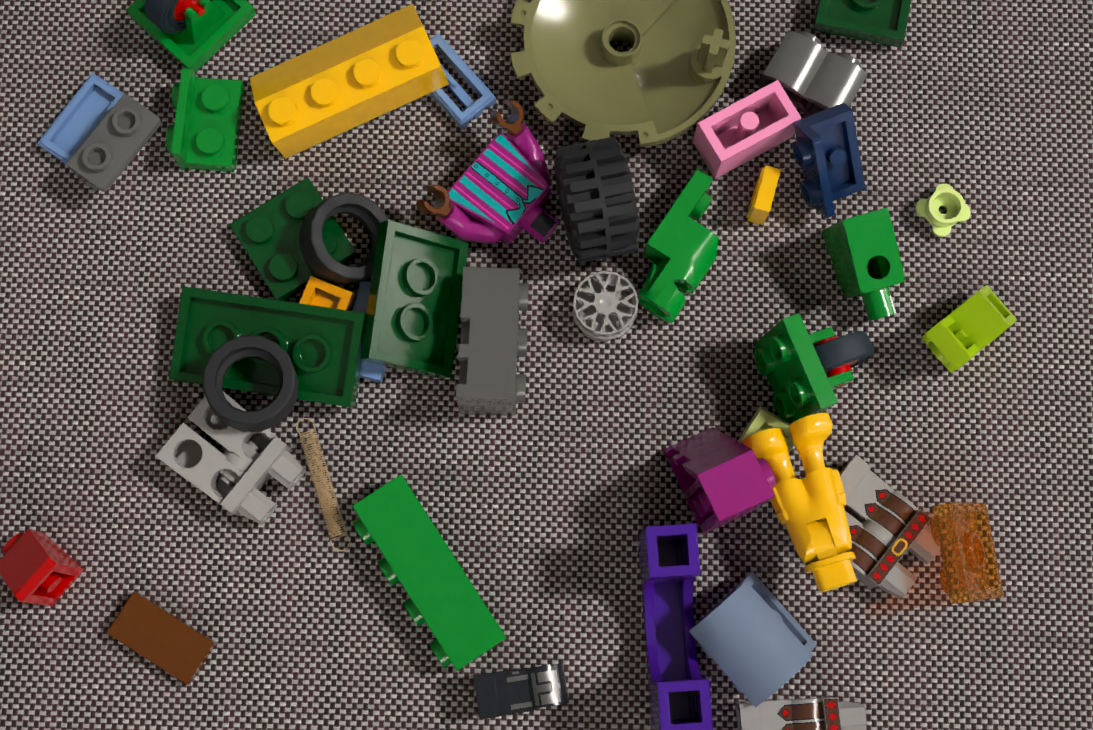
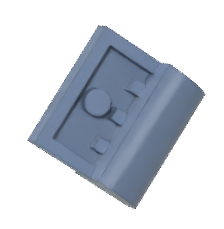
M753 571L741 580L689 630L698 641L701 649L713 658L731 679L734 687L744 694L755 708L788 682L812 658L811 652L817 645Z

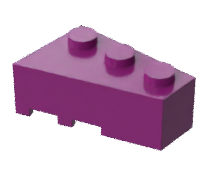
M714 427L663 449L702 535L755 511L775 496L771 487L776 485V481L767 461L764 458L757 460L751 448Z

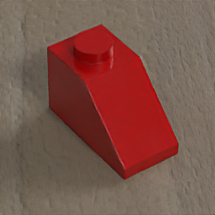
M28 529L25 533L20 532L16 534L2 549L4 556L0 560V575L13 595L23 603L53 606L85 570L45 533Z

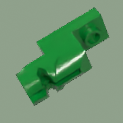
M698 169L647 242L644 256L654 263H652L642 289L637 294L638 303L648 312L669 324L674 322L686 303V298L680 291L685 294H692L716 261L718 236L691 218L693 217L699 221L713 200V197L708 195L713 179Z

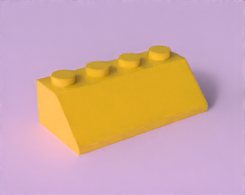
M413 4L250 78L254 103L269 138L285 159L449 85Z

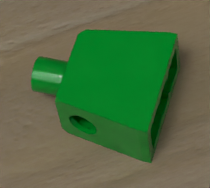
M888 207L842 220L822 230L821 232L845 299L861 295L869 321L896 314L889 286L905 282V275ZM867 266L870 269L871 276L868 274Z

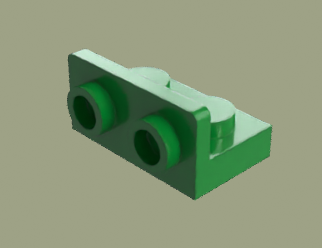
M182 68L180 82H175L172 88V106L176 109L175 124L168 126L166 134L167 151L171 152L180 168L235 172L245 86L242 81L200 78L195 75L192 68Z

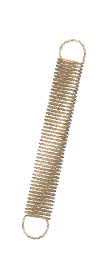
M302 418V419H300V420L297 422V425H298V423H299L301 420H303V419H308V418ZM296 425L301 445L304 447L303 452L307 456L305 457L306 463L309 465V472H311L312 481L315 483L314 488L318 492L316 493L317 499H320L318 500L321 501L319 502L320 508L324 510L322 515L326 517L324 519H327L325 524L329 526L327 527V531L330 533L329 536L332 538L343 533L347 534L339 503H332L337 501L334 487H328L332 485L325 460H320L324 458L323 451H317L321 449L320 442L316 439L318 438L317 431H307L310 432L307 434L300 433ZM337 538L330 539V542H331V545H332L333 548H334V546H333L331 540H334V539H337Z

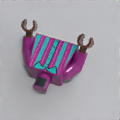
M505 100L506 105L511 110V116L508 121L504 122L502 116L496 110L491 111L490 118L496 126L507 128L506 136L499 132L448 191L440 185L425 186L427 190L434 194L435 204L431 207L426 201L417 200L416 207L422 213H437L438 221L463 241L494 244L501 241L509 245L525 229L538 241L544 243L559 224L555 218L542 209L549 199L550 186L548 183L550 173L541 147L525 123H521L524 117L521 105L512 100Z

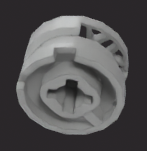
M601 271L590 274L580 282L574 294L572 314L575 325L580 328L583 335L594 341L607 342L616 338L620 339L629 332L637 315L638 297L636 290L627 278L616 272Z

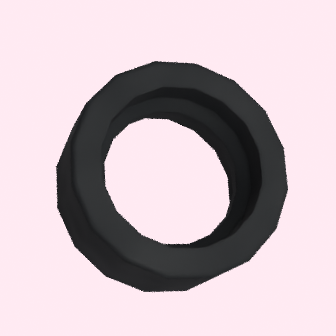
M341 193L328 197L305 216L299 230V248L305 264L317 277L336 285L349 286L371 277L379 223L388 220L387 215L376 202L361 194ZM347 213L356 218L366 229L369 237L370 251L367 258L360 264L345 266L335 261L327 252L322 240V228L325 221L332 215Z
M240 336L225 342L211 354L203 373V390L209 406L226 425L242 432H261L277 426L291 413L298 398V377L290 356L276 342L261 336ZM247 357H259L269 361L276 368L280 377V388L276 398L267 407L257 411H243L233 407L226 400L222 390L223 378L228 368L236 361Z

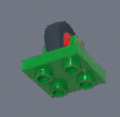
M136 0L126 9L129 16L184 68H192L194 73L256 15L254 7L247 0Z
M800 313L783 318L753 344L756 366L763 376H767L773 390L772 401L779 417L785 419L789 424L803 417L822 413L838 403L833 390L845 386L848 382L854 380L851 368L863 363L875 354L874 347L866 332L858 331L837 337L832 327L808 334Z

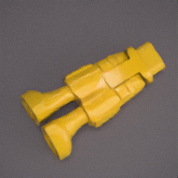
M818 413L803 417L791 423L788 427L806 474L803 479H797L789 456L788 444L782 429L771 428L762 430L746 437L742 441V444L753 450L757 460L764 458L770 466L776 481V485L772 487L775 496L770 499L776 512L775 515L780 523L785 525L804 564L809 563L804 568L806 574L813 573L819 593L857 582L851 561L856 559L854 552H846L852 549L851 534L844 508L846 506V493L843 489L839 471L830 467L826 468L824 463L823 445L824 441L831 434L833 427L828 413Z

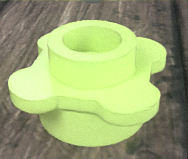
M949 184L938 185L935 188V192L928 199H920L915 206L916 214L919 217H924L931 224L932 233L938 237L949 235L951 227L958 222L967 221L971 214L970 207L965 204L961 194L955 191ZM939 207H945L947 213L941 214Z

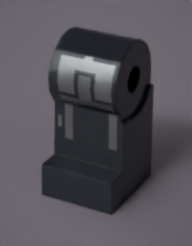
M563 664L473 675L480 720L569 703Z

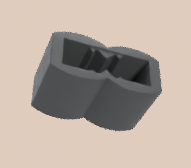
M788 30L757 86L763 88L778 80L794 107H797L805 115L811 116L841 103H845L850 107L868 73L861 68V64L854 57L845 53L834 54L828 52L821 46L820 40L811 33L805 31L797 33Z

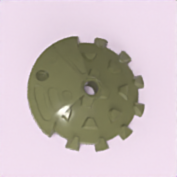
M516 0L510 25L524 27V51L513 52L510 55L516 78L519 79L530 75L537 90L542 95V98L534 103L536 111L550 124H553L562 115L574 124L585 128L581 137L584 142L608 138L609 135L638 134L640 146L647 147L655 146L680 136L695 126L714 107L728 82L735 57V23L728 0H532L531 3ZM617 41H623L628 43L631 49L626 52H618L610 45Z

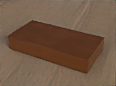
M138 592L132 593L107 631V634L187 685L192 683L217 644L208 636Z

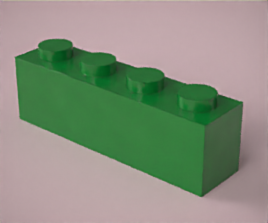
M402 474L352 506L359 516L352 521V524L366 545L375 541L384 558L377 561L378 565L392 586L401 582L410 598L404 601L403 604L418 627L426 622L436 639L430 642L429 645L444 668L452 663L455 669L460 671L507 639Z

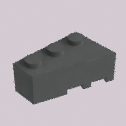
M463 267L460 317L461 344H459L458 351L460 371L459 384L456 386V400L460 414L516 415V402L525 403L526 374H517L518 356L527 357L528 329L519 328V311H528L529 283H520L519 268Z

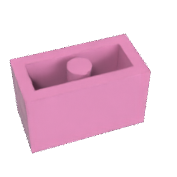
M776 80L698 122L692 142L716 179L792 138L795 133L793 122L802 118L779 81Z

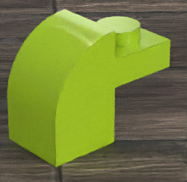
M986 285L932 327L921 339L927 344L937 359L952 373L1011 327L1017 319L990 287Z

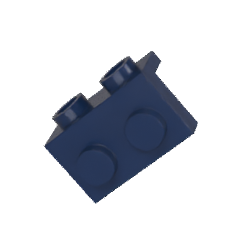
M845 103L793 122L797 140L792 142V149L804 175V180L800 182V190L806 204L809 207L814 206L825 218L835 215L833 201L866 189L853 111Z

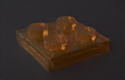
M946 503L932 506L934 517L931 520V533L935 543L940 546L943 566L940 569V581L944 592L950 597V603L958 604L1004 597L986 503Z

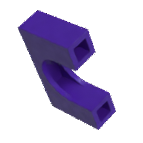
M697 524L646 526L638 535V551L652 730H713L709 679H703L701 676L695 638L689 632L694 626V579L701 575Z

